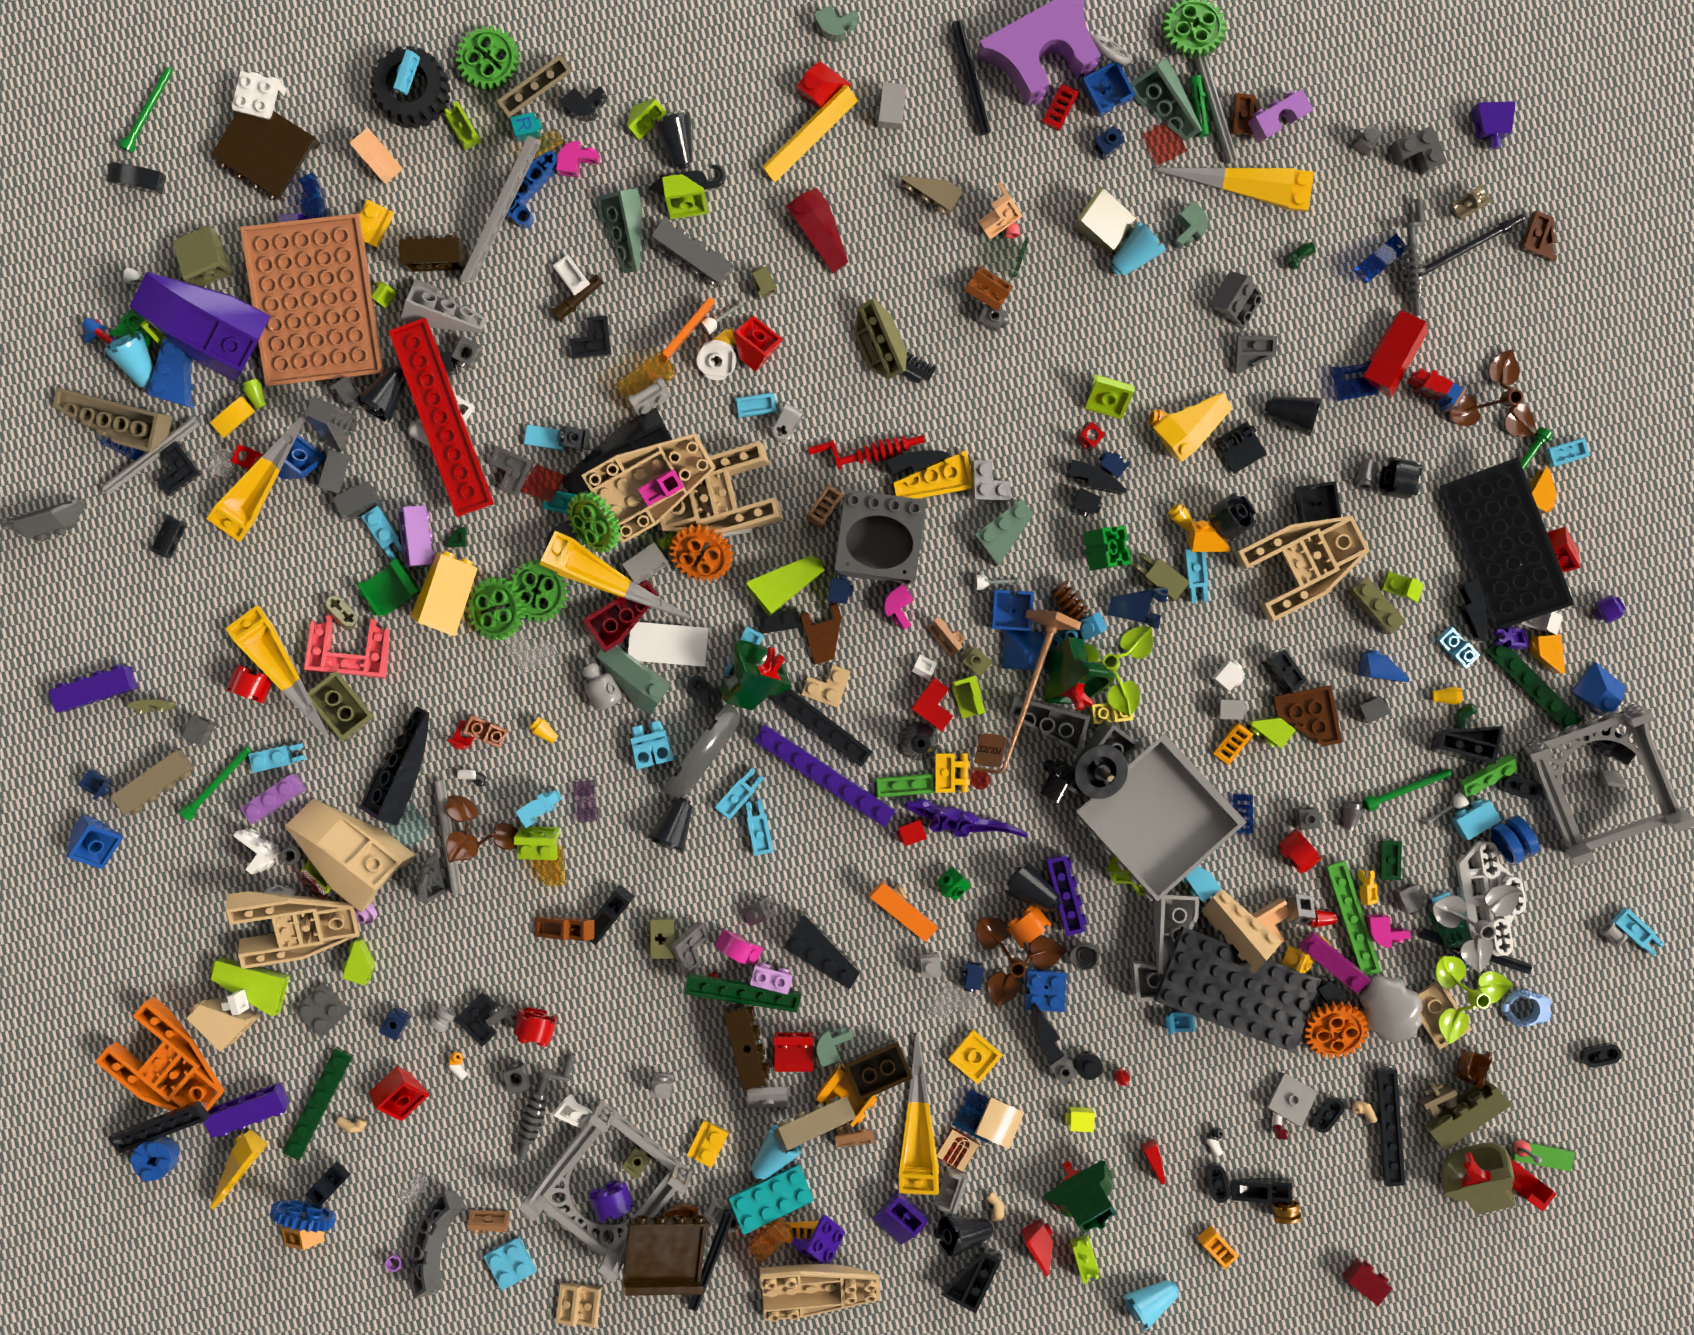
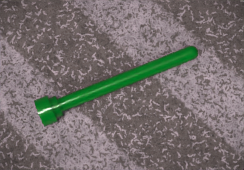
M166 67L129 135L125 136L124 139L121 138L118 146L132 154L134 153L137 143L135 140L173 73L172 68Z
M1539 427L1536 431L1534 443L1520 461L1523 470L1540 446L1549 442L1552 438L1553 433L1548 429Z
M245 747L191 804L184 805L178 811L179 814L186 820L191 821L197 815V808L251 753V748Z
M1445 769L1380 796L1369 795L1362 798L1363 805L1367 812L1377 810V807L1380 806L1379 804L1449 777L1452 772L1450 769Z

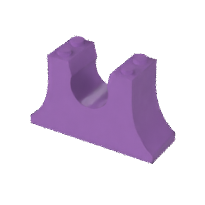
M1053 0L980 40L977 56L981 62L995 65L1009 76L1027 106L1041 103L1049 86L1046 71L1042 68L1039 58L1043 55L1055 53L1062 56L1067 61L1069 69L1077 78H1080L1083 75L1087 76L1095 72L1101 54L1093 42L1085 23L1084 0Z

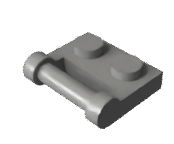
M659 377L652 385L627 398L636 414L640 416L648 413L656 405L666 402L671 397V394L662 377Z

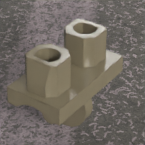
M1480 185L1450 205L1455 216L1462 220L1492 200L1487 196L1483 185Z
M1433 1081L1428 1082L1429 1089L1424 1091L1426 1096L1418 1099L1419 1104L1432 1117L1441 1113L1438 1104L1444 1102L1445 1107L1448 1109L1458 1105L1455 1097L1458 1094L1455 1089H1452L1450 1085L1444 1087L1442 1083L1435 1085Z

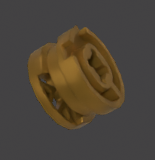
M1293 1200L1292 1203L1273 1202L1272 1209L1275 1211L1273 1215L1275 1222L1293 1224L1301 1221L1300 1203Z

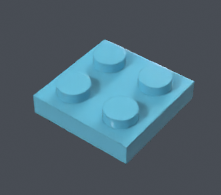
M520 1236L483 1256L501 1290L512 1286L537 1271Z

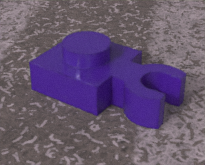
M1508 627L1505 630L1498 629L1493 632V635L1500 637L1495 642L1498 646L1506 643L1509 649L1524 650L1529 647L1525 629Z

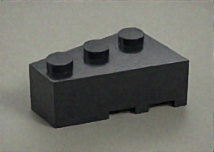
M1503 726L1447 729L1434 732L1430 751L1485 766L1496 764Z

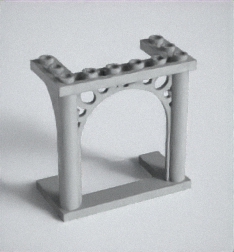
M1630 704L1625 706L1623 711L1605 713L1603 718L1588 719L1584 721L1585 724L1568 726L1563 732L1557 733L1555 731L1545 735L1546 738L1541 740L1537 738L1531 739L1526 742V745L1522 746L1524 753L1531 760L1565 844L1563 849L1575 866L1594 860L1592 849L1667 824L1676 832L1694 827V817L1679 805L1650 734L1648 722L1655 720L1653 714L1641 705ZM1624 724L1626 726L1625 734L1620 738L1615 737L1616 727ZM1610 728L1608 735H1602L1603 730L1607 731ZM1632 733L1633 737L1631 738L1634 740V742L1628 743L1627 739L1630 737ZM1588 735L1589 739L1584 740L1583 737ZM1598 740L1621 743L1630 748L1641 761L1661 813L1582 839L1562 789L1561 774L1563 766L1571 753L1586 743ZM1567 742H1570L1571 747L1568 749L1561 746V744L1568 745ZM1551 749H1560L1563 752V757L1560 759L1552 758ZM1549 761L1555 764L1558 763V767L1553 770V765H1550Z
M601 1100L590 1119L537 1186L533 1185L519 1210H521L525 1218L532 1219L533 1221L544 1210V1214L547 1217L557 1220L561 1228L571 1231L579 1242H585L590 1246V1250L593 1253L600 1254L603 1257L598 1272L604 1280H610L614 1283L619 1276L625 1259L629 1219L616 1224H601L586 1218L580 1213L572 1201L569 1187L571 1173L577 1162L601 1132L605 1133L612 1124L670 1170L640 1209L630 1218H636L637 1215L655 1218L676 1191L684 1195L688 1189L693 1171ZM561 1181H563L565 1184L564 1188L555 1187L557 1184L560 1186ZM561 1192L565 1194L566 1199L557 1202L552 1199V1195ZM568 1205L570 1207V1210L568 1211L567 1208L562 1206ZM594 1228H597V1229L600 1230V1234H599V1235L597 1234L596 1231H595V1232L593 1231ZM618 1228L624 1229L622 1232H620V1237L617 1231ZM606 1230H611L614 1235V1240L610 1243L604 1239V1232Z

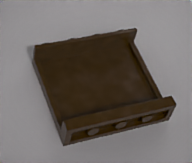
M274 111L270 119L237 112L211 156L216 159L215 163L226 170L227 167L232 169V174L241 180L244 178L250 181L248 184L259 191L262 188L267 191L265 195L276 201L278 198L284 202L285 199L281 196L312 147L318 149L321 143L314 136Z
M637 1215L636 1218H629L621 1287L625 1296L703 1294L704 1286L701 1283L706 1230L707 1227H711L707 1218L702 1215H694L693 1217L675 1215L672 1218H667L664 1215H656L655 1218Z

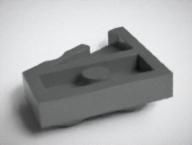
M1236 336L1235 374H1240L1265 360L1275 357L1277 336Z

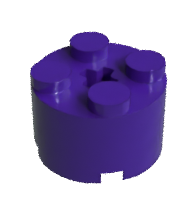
M611 1180L605 1183V1187L589 1191V1199L596 1221L605 1222L606 1217H612V1220L630 1212L631 1207H634L625 1181L617 1183V1180Z

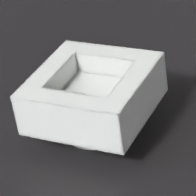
M920 654L912 672L929 680L937 663Z

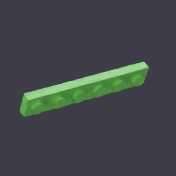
M1341 860L1326 865L1325 868L1358 968L1368 976L1381 972L1346 861Z

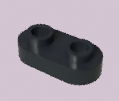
M693 676L688 680V691L706 707L715 708L721 703L722 696L720 692L703 677ZM695 682H700L701 687L699 689L694 688ZM713 694L716 697L714 702L709 701V695Z
M1510 775L1506 776L1502 781L1503 790L1511 795L1536 800L1543 793L1541 784L1534 780ZM1511 781L1514 783L1512 788L1509 787ZM1531 786L1532 792L1528 793V788Z
M1612 1043L1586 1047L1580 1053L1582 1063L1591 1068L1615 1064L1622 1056L1620 1048ZM1610 1049L1611 1052L1607 1055L1606 1052ZM1591 1053L1592 1057L1588 1059L1587 1057Z
M1335 1096L1325 1099L1312 1116L1311 1124L1314 1129L1320 1133L1328 1132L1343 1114L1345 1109L1343 1102ZM1335 1103V1107L1330 1109V1105ZM1323 1118V1123L1318 1124V1120Z
M1210 1163L1205 1168L1210 1196L1214 1201L1224 1203L1230 1197L1226 1172L1219 1163ZM1216 1169L1217 1173L1212 1175L1211 1172ZM1218 1188H1221L1222 1192L1219 1194L1216 1193V1190Z

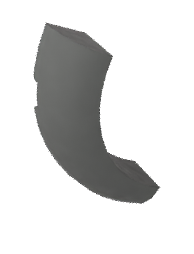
M726 703L684 758L674 775L662 789L663 792L670 796L682 797L686 796L693 789L740 725V715L732 705Z
M446 1190L440 1193L429 1204V1209L425 1215L421 1216L416 1226L409 1259H412V1273L409 1274L413 1299L432 1294L443 1288L440 1273V1256L443 1240L452 1221L462 1210L467 1208L463 1199L453 1191Z

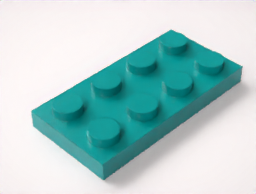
M799 1163L728 1197L743 1235L814 1201Z

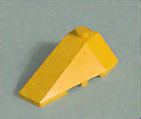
M1219 393L1202 400L1197 405L1188 406L1180 412L1168 414L1152 428L1170 456L1183 462L1200 447L1230 412L1232 406L1224 393Z
M251 1129L245 1134L242 1132L234 1141L236 1145L231 1150L210 1206L212 1210L224 1200L269 1144Z

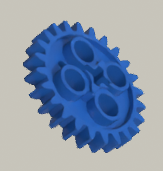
M291 1199L289 1201L282 1200V1202L277 1201V1203H273L269 1214L272 1221L277 1222V1224H283V1227H289L291 1230L298 1229V1231H313L315 1233L318 1230L324 1232L325 1230L329 1231L330 1228L333 1229L337 1217L333 1210H328V1207H322L321 1205L318 1208L314 1203ZM302 1212H306L304 1220L301 1219Z

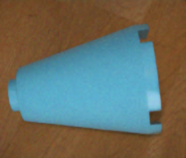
M1140 221L1111 261L1113 264L1111 269L1118 276L1120 274L1125 276L1164 253L1166 248L1163 244L1160 245L1158 243V238Z
M141 331L134 332L136 334L134 337L128 334L109 344L110 349L104 348L106 354L139 388H149L154 367Z
M773 1125L770 1128L751 1166L752 1174L757 1179H767L797 1158L802 1152L800 1151L802 1145H799L782 1153L773 1130L779 1128L778 1125Z
M1164 1280L1127 1293L1123 1296V1299L1127 1300L1124 1303L1135 1322H1141L1142 1326L1140 1328L1145 1332L1178 1298L1177 1293L1179 1289L1173 1281Z

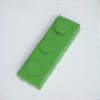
M1509 754L1496 761V764L1488 765L1460 780L1462 794L1467 798L1495 784L1506 776L1512 775L1517 771L1515 757Z

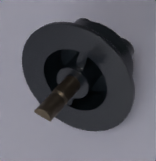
M1110 745L1093 746L1086 750L1075 762V781L1078 788L1086 796L1094 799H1104L1113 796L1123 787L1127 779L1128 764L1126 758L1118 749Z

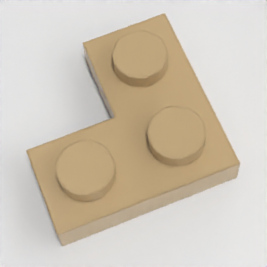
M832 665L826 683L807 677L801 695L838 708L851 671Z

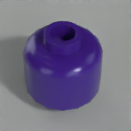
M1608 595L1595 603L1596 610L1593 611V614L1598 621L1603 620L1604 623L1609 624L1621 618L1626 608L1618 596Z

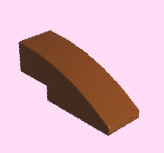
M535 917V936L558 940L594 939V920L570 917Z

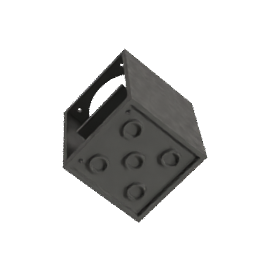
M845 489L835 575L912 585L916 581L926 500Z

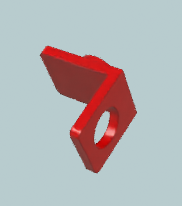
M1091 422L1076 438L1084 449L1091 451L1105 436V433L1094 422ZM1091 429L1095 430L1098 434L1097 439L1094 441L1087 437V432Z
M237 444L230 462L250 470L263 454ZM241 451L246 452V457L243 461L238 460V454Z
M464 720L460 721L454 736L447 739L448 742L452 743V747L459 750L470 748L475 738L472 736L464 738L461 735V729L466 723Z

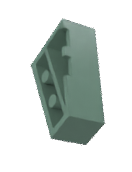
M1023 499L974 535V538L996 567L1000 565L1034 515Z

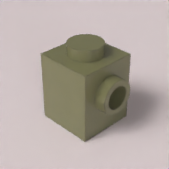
M968 647L962 654L964 659L961 662L979 677L982 676L993 662L976 647L972 649Z

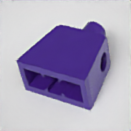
M1516 101L1477 103L1471 109L1477 139H1488L1490 150L1501 148V139L1511 134Z

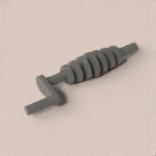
M1422 198L1414 199L1416 222L1402 224V228H1407L1408 240L1404 251L1409 253L1403 255V259H1409V262L1403 263V267H1410V270L1403 271V275L1410 274V278L1404 279V282H1411V286H1406V291H1412V294H1407V296L1412 300L1413 316L1422 315L1420 299L1424 296V292H1420V289L1425 288V284L1419 285V281L1425 280V276L1419 277L1418 273L1425 272V268L1418 269V265H1423L1424 260L1417 261V257H1422L1423 255L1422 252L1417 253V249H1421V246L1416 243L1415 227L1426 225L1424 222Z
M568 1052L562 1073L548 1069H539L538 1075L541 1076L538 1089L533 1090L532 1097H530L529 1104H527L526 1111L522 1116L524 1119L521 1122V1134L519 1135V1141L522 1144L518 1159L525 1160L529 1145L534 1144V1137H537L538 1130L542 1126L541 1123L544 1121L543 1115H545L547 1104L545 1100L548 1098L545 1089L548 1079L569 1081L576 1056L575 1053Z

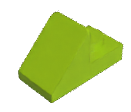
M1387 571L1381 590L1418 603L1425 584L1413 577L1407 578Z

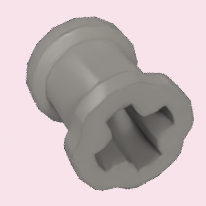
M1610 921L1600 929V934L1606 936L1614 947H1619L1627 940L1628 935L1622 933L1615 927V923Z

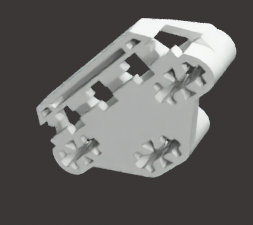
M1479 840L1474 842V845L1466 855L1462 854L1456 861L1461 898L1467 906L1464 916L1477 923L1476 906H1478L1480 919L1488 921L1487 908L1489 905L1484 900L1488 890L1497 885L1510 884L1519 888L1522 893L1519 896L1516 908L1511 914L1500 917L1491 910L1492 921L1494 922L1492 926L1496 929V935L1491 939L1493 943L1492 954L1495 956L1509 955L1513 950L1510 925L1515 915L1522 913L1526 908L1523 883L1519 878L1512 876L1500 864L1498 850L1494 843ZM1469 859H1471V865L1476 866V868L1469 869ZM1471 879H1474L1476 893H1480V895L1473 896L1474 892ZM1465 921L1468 939H1475V936L1478 935L1475 927Z

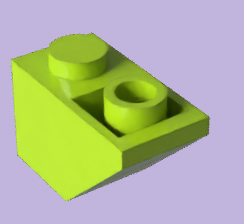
M1276 717L1247 722V725L1251 727L1249 730L1258 737L1260 735L1266 739L1265 743L1273 749L1275 747L1282 749L1296 731L1283 719Z
M359 938L349 946L348 953L350 956L348 961L346 960L343 964L342 972L344 974L342 978L365 986L370 982L376 963L364 939Z

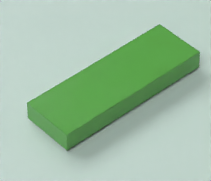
M934 773L876 778L877 798L935 793Z
M1527 1142L1531 1147L1530 1152L1542 1158L1540 1164H1536L1529 1155L1521 1157L1514 1151L1512 1153L1511 1159L1514 1161L1570 1172L1575 1154L1571 1150Z

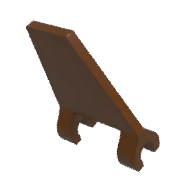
M838 603L830 605L834 618L812 625L808 612L800 614L815 665L834 659L842 617Z

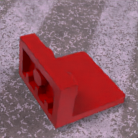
M813 1032L774 1033L775 1072L813 1071Z

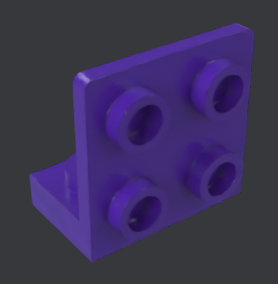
M823 1214L810 1240L807 1238L800 1240L794 1237L791 1245L811 1262L830 1264L845 1235V1231L827 1215Z

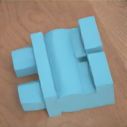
M661 721L649 723L652 733L647 735L644 733L643 725L632 727L633 738L630 740L637 769L675 760L667 730L663 729Z
M557 789L549 794L543 792L537 796V799L517 810L516 814L525 828H528L538 821L536 817L557 808L555 804L562 800L563 797Z

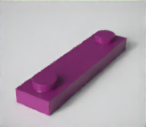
M1312 931L1299 943L1303 951L1355 993L1361 991L1371 982L1368 975L1315 932Z

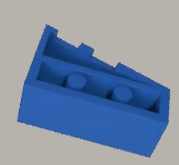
M163 338L147 395L194 409L192 402L193 384H191L192 358L169 339Z

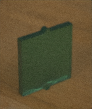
M1025 237L1021 246L1012 278H1016L1029 241L1027 237Z

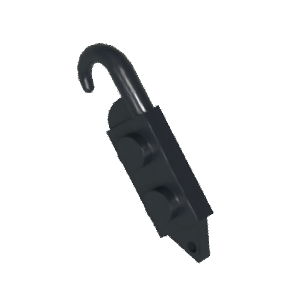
M712 165V169H717L720 172L719 179L707 181L705 174L698 170L662 175L649 186V190L665 197L662 177L680 174L697 183L704 190L714 189L724 184L726 173L721 166Z

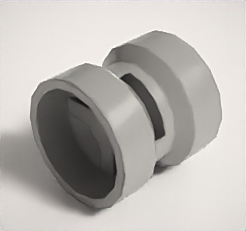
M439 1005L436 1015L430 1019L429 1024L440 1032H446L449 1027L448 1023L454 1019L456 1013L446 1006Z

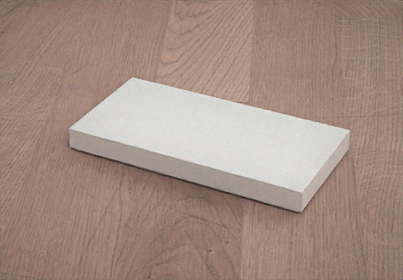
M637 622L630 631L628 654L643 662L706 667L709 628Z

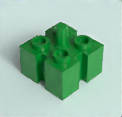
M1126 525L1083 532L1084 544L1086 547H1089L1084 550V554L1087 556L1090 571L1132 564L1130 549H1126L1125 541H1128Z

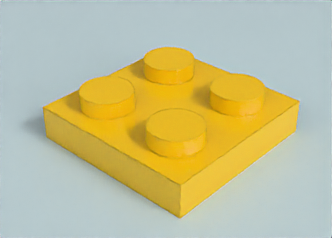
M972 1029L948 1057V1060L976 1084H979L1003 1054Z

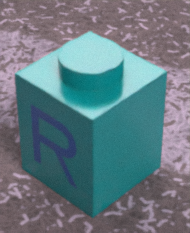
M534 112L510 117L514 135L518 142L526 141L528 135L535 138L541 137L542 123L540 117L536 118Z

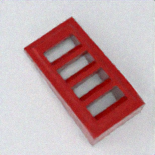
M1061 84L1042 123L1060 131L1079 92ZM1059 100V101H1061V102L1067 104L1068 106L1065 107V106H1063V105L1057 103V101ZM1056 108V109H1058V110L1064 112V114L1062 115V114H1060V113L1054 111L1053 109ZM1052 115L1060 119V122L1049 118V116Z
M1152 1139L1142 1144L1141 1149L1160 1184L1164 1185L1166 1182L1157 1142Z

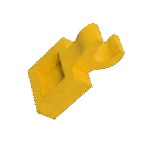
M1364 870L1358 871V879L1363 883V885H1360L1359 890L1361 905L1378 903L1377 883H1374L1375 873L1373 870L1367 871L1368 877L1365 876Z

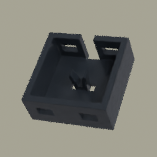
M1336 481L1317 484L1314 489H1310L1314 487V484L1294 488L1298 524L1341 517Z

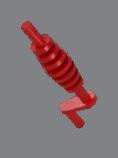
M924 435L909 439L905 438V436H900L901 441H898L897 437H893V443H891L890 439L886 438V445H883L880 439L877 440V448L875 443L872 442L870 443L871 449L868 450L867 445H865L862 452L860 448H857L854 454L841 458L838 456L834 440L811 446L807 449L809 455L832 449L837 469L841 470V465L857 461L859 464H864L863 459H866L867 463H871L870 457H873L875 462H879L878 455H881L882 461L887 460L886 453L889 454L890 458H893V451L900 455L902 448L904 452H907L910 446L924 443L925 439Z

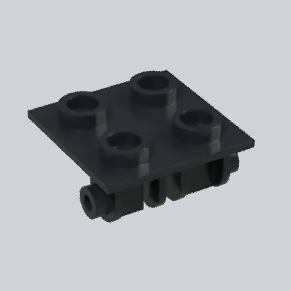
M1248 421L1214 441L1233 474L1267 455L1255 434L1257 431L1255 426H1250Z
M1059 759L1056 762L1046 760L1043 763V768L1050 772L1040 794L1058 803L1064 796L1069 781L1074 776L1075 767Z

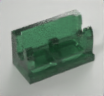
M1433 911L1427 914L1447 949L1457 948L1473 939L1462 920L1457 927L1449 928L1437 921Z

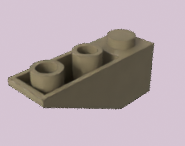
M909 176L901 178L904 190L909 193L914 192L922 202L935 206V210L942 215L945 213L950 215L963 195L961 189L947 180Z

